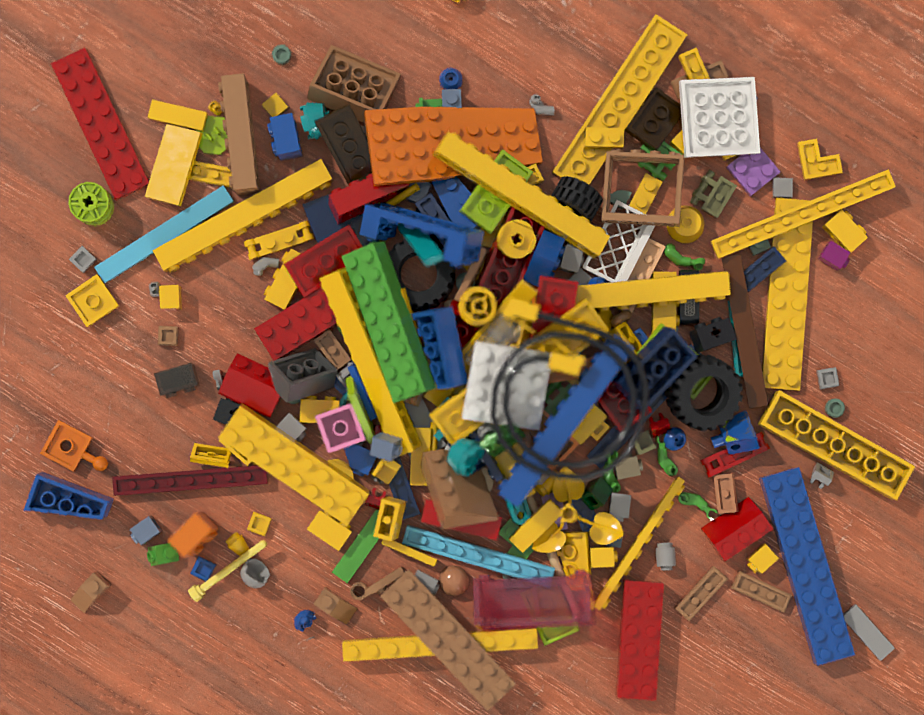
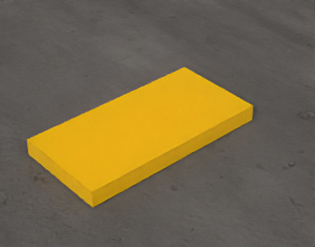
M166 124L145 197L177 206L182 205L203 135L201 132Z

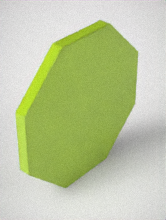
M207 116L204 131L196 130L203 134L199 148L204 153L221 155L226 151L225 139L228 136L223 129L224 117Z

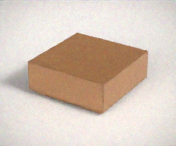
M159 326L158 345L178 346L179 327Z

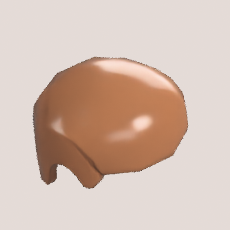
M451 565L445 567L440 573L439 584L447 595L456 597L462 595L468 589L469 577L463 568Z

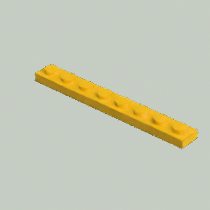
M680 477L674 479L592 604L598 610L607 607L611 600L608 597L612 591L616 592L621 585L619 581L623 575L627 576L632 568L630 564L633 559L637 560L642 553L641 547L644 543L648 544L653 536L652 530L654 527L658 528L664 519L662 518L665 510L669 512L674 504L673 498L676 494L679 496L685 488L682 485L684 480Z

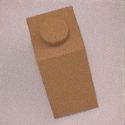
M98 571L93 572L79 587L71 601L85 613L111 584Z
M327 587L323 589L314 602L315 606L346 625L358 609Z

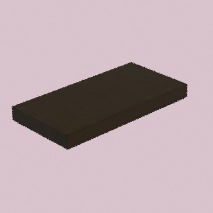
M350 104L315 120V124L347 184L355 180L362 181L367 179L366 176L372 173L368 139Z

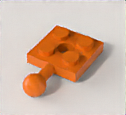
M58 420L40 452L41 455L73 472L76 471L82 459L92 463L93 468L97 471H104L108 467V461L105 457H95L86 452L93 437L61 420ZM65 440L71 442L72 446L69 451L62 449V443Z

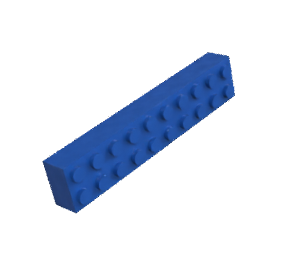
M608 340L604 342L605 345L615 351L623 362L627 360L628 355L620 346ZM624 341L632 351L635 349L626 341ZM604 351L596 353L590 361L593 363L590 369L586 367L579 376L582 379L578 385L574 383L568 391L570 397L567 401L563 399L556 409L559 412L555 417L551 415L544 425L547 428L543 433L539 431L533 441L536 443L530 448L531 450L551 460L555 458L620 369L608 353ZM525 451L522 454L525 460L541 468L547 469L549 466L528 455ZM516 462L510 471L512 476L509 480L505 478L498 489L501 490L499 494L518 508L542 474Z
M795 467L760 477L759 481L813 663L819 666L855 655L800 468Z

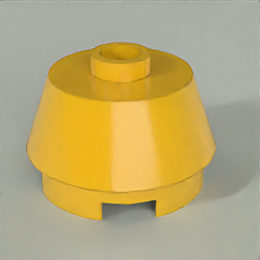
M687 205L681 206L680 227L667 226V231L674 240L680 243L694 242L704 231V218L696 208ZM675 209L671 211L669 216H674Z
M472 287L462 294L459 300V311L466 322L471 325L481 326L489 323L494 318L497 311V302L494 295L488 289Z

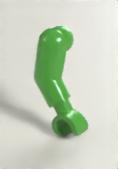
M672 243L667 244L665 247V256L675 265L694 266L695 270H702L705 264L704 258L691 259L690 257H683L675 250V245Z
M656 436L655 441L659 444L657 461L667 475L675 476L678 473V468L667 456V448H665L664 441L660 442L659 436Z
M615 450L612 455L609 454L606 457L608 460L605 462L604 468L617 459L618 453ZM613 470L602 475L603 479L613 489V493L620 491L621 486Z
M682 492L678 497L681 504L697 506L701 511L706 512L708 519L715 520L709 516V512L714 511L718 514V511L710 508L700 495Z

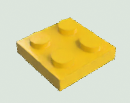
M98 274L65 295L86 327H90L119 307V304Z

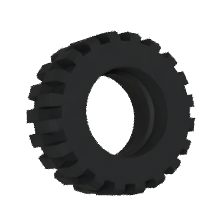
M406 239L396 243L393 246L394 248L391 251L389 250L388 253L401 289H406L411 309L413 311H425L440 305L442 301L447 299L453 289L455 266L450 265V262L446 260L434 263L437 269L435 283L425 291H413L404 285L401 279V269L408 259L418 255ZM432 240L444 257L445 248L437 240Z
M698 354V357L669 385L668 389H665V396L669 398L666 400V403L671 408L670 412L688 427L694 430L698 429L699 431H706L707 429L713 431L717 429V426L721 428L725 426L727 420L731 421L734 418V412L739 411L740 406H738L739 401L742 402L743 395L740 394L743 391V386L739 383L741 379L735 373V369L714 356ZM704 377H714L717 383V393L714 400L704 408H693L690 397L694 385Z

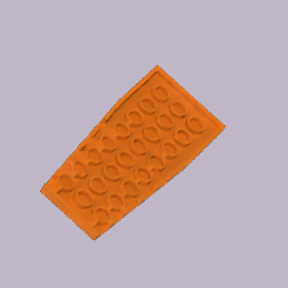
M408 107L365 110L364 112L374 186L432 182L461 176V173L433 156L443 136L448 132L459 135L463 142L473 144L477 147V151L490 155L494 160L503 149L526 167L532 164L541 165L543 161L535 110L533 108Z

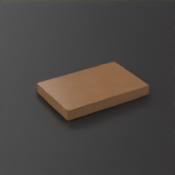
M481 247L478 262L471 264L454 298L456 301L459 302L462 294L472 288L488 255L486 249Z

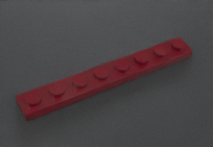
M256 465L113 476V495L268 484V474L266 470Z

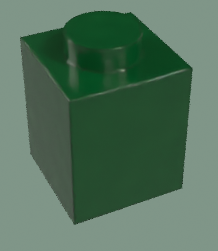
M598 477L588 482L580 499L591 510L605 505L613 489L602 477Z

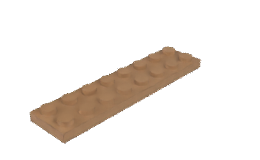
M409 569L380 596L487 711L516 685L510 676Z

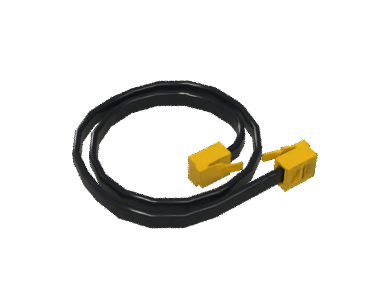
M509 298L507 308H504L502 316L517 321L520 326L534 334L535 332L526 327L525 323L513 317L534 323L536 318L598 335L620 346L636 365L643 390L641 412L636 430L625 452L611 464L584 475L559 473L541 468L518 456L503 438L496 417L500 382L511 361L529 345L550 338L576 339L587 342L609 354L623 371L630 391L629 418L618 440L595 457L579 462L554 461L531 450L515 431L508 409L510 384L520 369L534 362L549 363V369L578 376L580 366H583L585 357L571 353L569 349L552 340L563 351L575 357L572 358L552 352L551 356L536 355L523 359L514 366L504 382L502 405L510 434L528 455L550 466L580 468L602 461L624 442L635 420L637 392L629 368L611 347L579 333L551 331L529 338L506 357L493 384L490 417L499 443L516 462L540 474L554 478L585 481L610 473L630 456L642 432L647 415L649 384L640 359L623 340L601 329L538 312V305Z

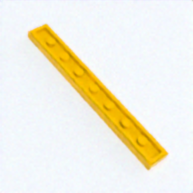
M522 279L497 308L494 318L489 323L482 325L461 350L467 374L470 372L475 341L494 344L514 321L502 316L504 308H507L509 298L529 303L538 293L525 280ZM434 381L436 388L425 392L424 397L439 407L456 387L438 389Z

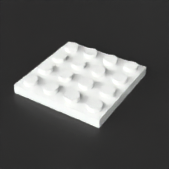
M755 77L679 81L684 158L760 153Z
M475 341L462 419L492 423L490 409L493 384L506 357L517 347ZM524 349L511 361L498 389L496 417L499 424H507L502 405L504 382L510 370L523 359L536 355L551 356L552 353ZM534 362L525 365L515 374L510 384L508 409L512 421L518 427L539 430L550 373L549 363Z

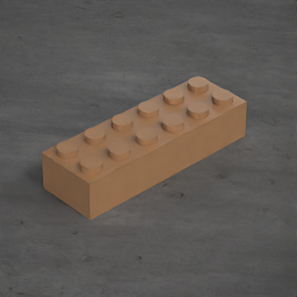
M244 73L221 76V82H218V86L224 100L220 101L221 111L226 118L223 120V129L228 136L225 139V148L230 154V157L227 158V166L230 172H232V176L229 177V185L238 196L256 194L260 192L248 80Z

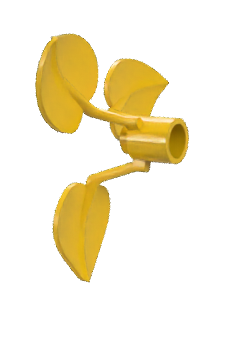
M563 467L559 471V473L576 474L567 467ZM555 478L553 484L554 497L559 502L568 501V503L561 509L560 516L562 519L560 526L558 527L554 522L533 542L532 549L541 553L558 551L566 542V535L561 531L564 523H573L577 519L592 525L589 531L590 537L595 543L600 545H607L622 538L623 529L620 522L607 512L597 513L594 517V522L578 516L577 510L571 504L572 500H578L582 497L585 490L584 482L582 480Z

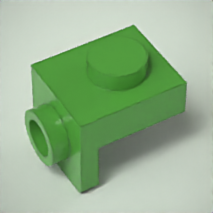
M170 543L148 547L147 559L151 566L179 561L178 551Z

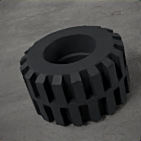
M568 176L560 179L551 195L558 200L559 204L572 208L576 215L579 217L583 216L589 219L590 222L603 202L602 196L591 185L580 179Z

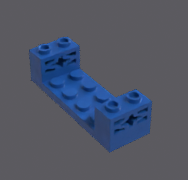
M385 202L365 205L360 235L367 237L366 240L377 242L378 239L387 240V238L395 237L397 224L402 223L405 228H420L422 233L432 234L433 232L437 233V237L447 239L443 260L449 261L452 266L461 267L462 264L470 265L479 260L484 231Z

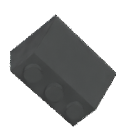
M316 348L268 363L275 391L286 403L334 388L338 370Z

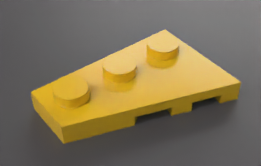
M588 531L563 532L566 535V542L556 552L564 566L563 570L571 590H591L592 578Z

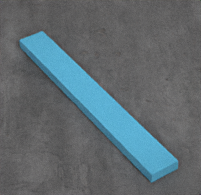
M223 185L94 268L106 284L154 253L152 250L193 229L234 203Z
M407 525L402 542L404 545L547 587H551L556 569L555 567L411 525Z

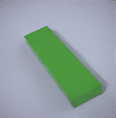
M377 509L332 571L333 574L346 583L350 581L379 540V538L374 537L379 514Z

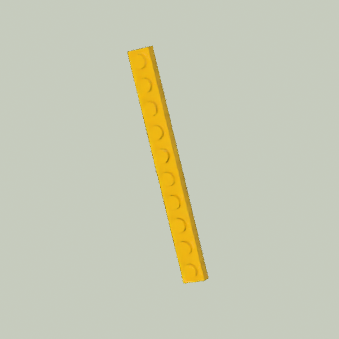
M888 169L710 242L717 259H720L891 190L896 186Z

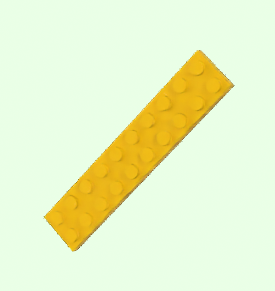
M655 14L552 172L560 179L564 176L574 177L589 185L606 161V152L613 150V148L585 147L586 127L624 128L625 130L687 37L686 33Z
M776 198L774 215L809 202V200ZM813 221L772 237V247L775 246L786 262L769 275L762 363L765 388L800 391Z
M586 298L560 317L595 327L605 332L609 331ZM556 323L550 324L536 335L556 331L579 333L595 340L600 338L598 335ZM550 338L531 344L526 349L550 353L555 352L573 358V355L563 351L552 340L569 349L575 355L590 344L576 339ZM467 387L429 414L451 445L459 439L465 438L485 423L462 419Z

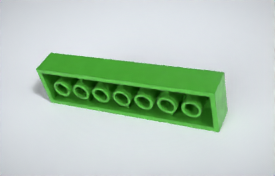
M385 241L371 243L343 255V262L393 403L435 389L436 386L410 312L402 296L401 287Z

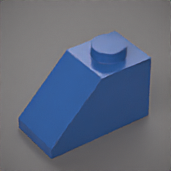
M357 444L344 447L349 465L354 469L353 473L361 477L364 474L369 475L377 457L371 456L370 450Z

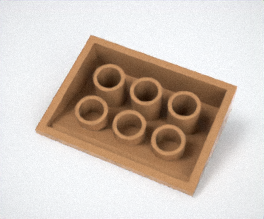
M331 45L310 83L307 99L315 103H323L332 110H337L350 104L357 119L365 123V110L387 108L401 74Z
M440 449L423 452L421 468L442 529L498 520L482 469L471 474L469 477L457 475L447 462L449 450Z

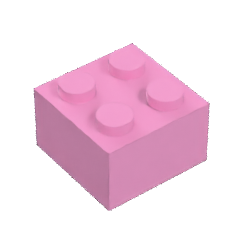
M351 404L315 416L328 453L365 440L360 423Z

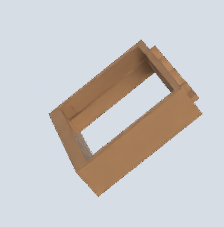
M622 149L607 151L602 222L680 227L684 155L674 151L669 152V154H661V151L642 153L641 150L623 152ZM613 161L678 164L674 216L610 213Z

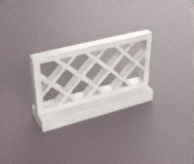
M616 200L610 212L615 213L617 207L620 206L626 210V213L630 211L634 214H644ZM605 223L602 227L606 231L607 235V226L614 223ZM616 224L619 233L610 236L608 240L610 250L598 256L601 268L593 269L587 266L590 259H593L590 256L587 257L582 268L598 277L605 278L608 282L627 281L655 226L642 225L634 228L633 224H630L631 230L621 232L619 224ZM633 232L634 242L625 245L623 234ZM620 236L623 246L613 249L610 239ZM624 249L626 253L625 260L617 262L614 251ZM611 253L614 263L604 266L601 256ZM623 263L619 270L618 264ZM616 266L618 272L616 278L608 277L605 268Z

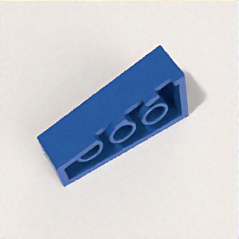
M457 176L452 179L432 181L451 222L479 230L481 227L459 212L471 195V192Z
M453 307L412 313V319L416 320L419 326L416 329L418 335L423 337L426 345L423 348L425 355L431 359L432 363L429 366L437 388L447 389L467 384V373Z
M40 472L35 476L24 511L104 519L109 514L114 498L45 472Z

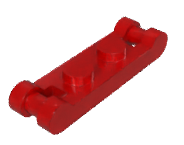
M763 432L756 433L760 449L728 454L727 448L701 459L700 462L702 466H705L708 478L769 450L770 446L768 443L766 444ZM714 460H717L719 464L716 468L711 463Z

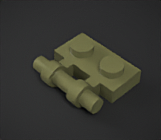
M708 170L707 174L702 176L697 190L693 191V197L689 203L696 206L699 200L704 202L701 210L717 219L737 185L720 176L717 182L714 181L712 178L715 172ZM708 186L712 187L713 189L709 196L703 194Z

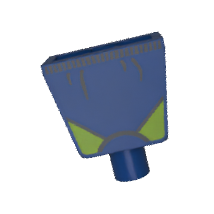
M746 410L734 415L731 421L727 420L726 425L722 428L719 426L721 434L711 437L714 448L725 445L728 454L760 449Z

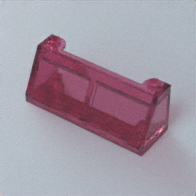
M576 570L575 574L571 576L493 579L490 578V575H479V578H473L474 626L481 630L596 625L592 575L587 573L586 570Z

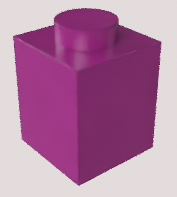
M829 241L818 257V260L838 271L847 266L850 261L848 256L851 252Z

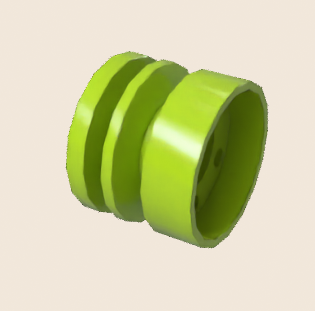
M84 182L77 185L69 195L68 204L71 213L87 225H102L111 218L114 212L112 196L106 189L94 182ZM92 200L94 202L93 205L89 204L88 206L86 202Z

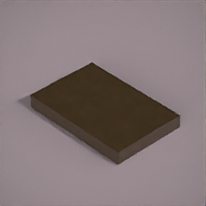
M656 87L624 131L652 151H657L680 120L681 105Z

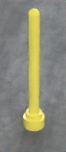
M265 540L260 541L202 585H194L188 589L192 599L198 602L204 598L205 591L267 546V542Z

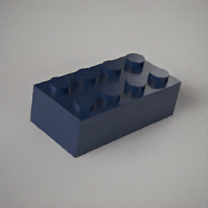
M663 327L636 355L642 363L649 384L648 407L698 357L674 328ZM631 360L627 367L637 392L636 409L641 410L643 387L636 365ZM621 370L611 381L630 402V391L624 373Z

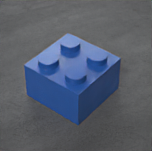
M293 113L269 117L271 123H268L267 126L271 138H274V142H271L275 157L278 156L280 161L303 157Z
M544 230L523 280L538 286L540 275L554 277L555 273L552 270L556 271L561 260L558 257L562 258L565 247H563L565 239Z

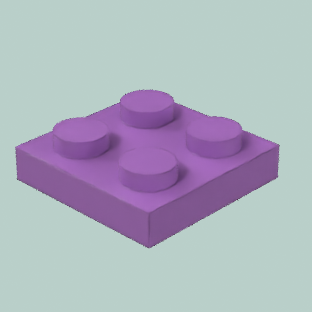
M761 147L759 154L740 155L726 167L749 196H752L780 173L779 169Z

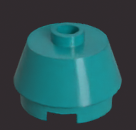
M307 102L306 105L300 106V110H303L304 113L303 116H300L304 132H309V135H307L308 139H319L322 135L315 124V120L329 114L330 111H327L323 103Z
M461 438L451 446L447 462L457 475L469 477L476 468L474 466L478 459L483 458L485 449L479 445L478 441Z

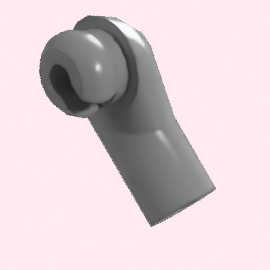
M537 94L531 96L530 106L535 110L536 114L554 116L555 106L544 105L541 97Z
M262 257L252 267L254 275L261 276L263 270L267 267L279 268L280 259Z

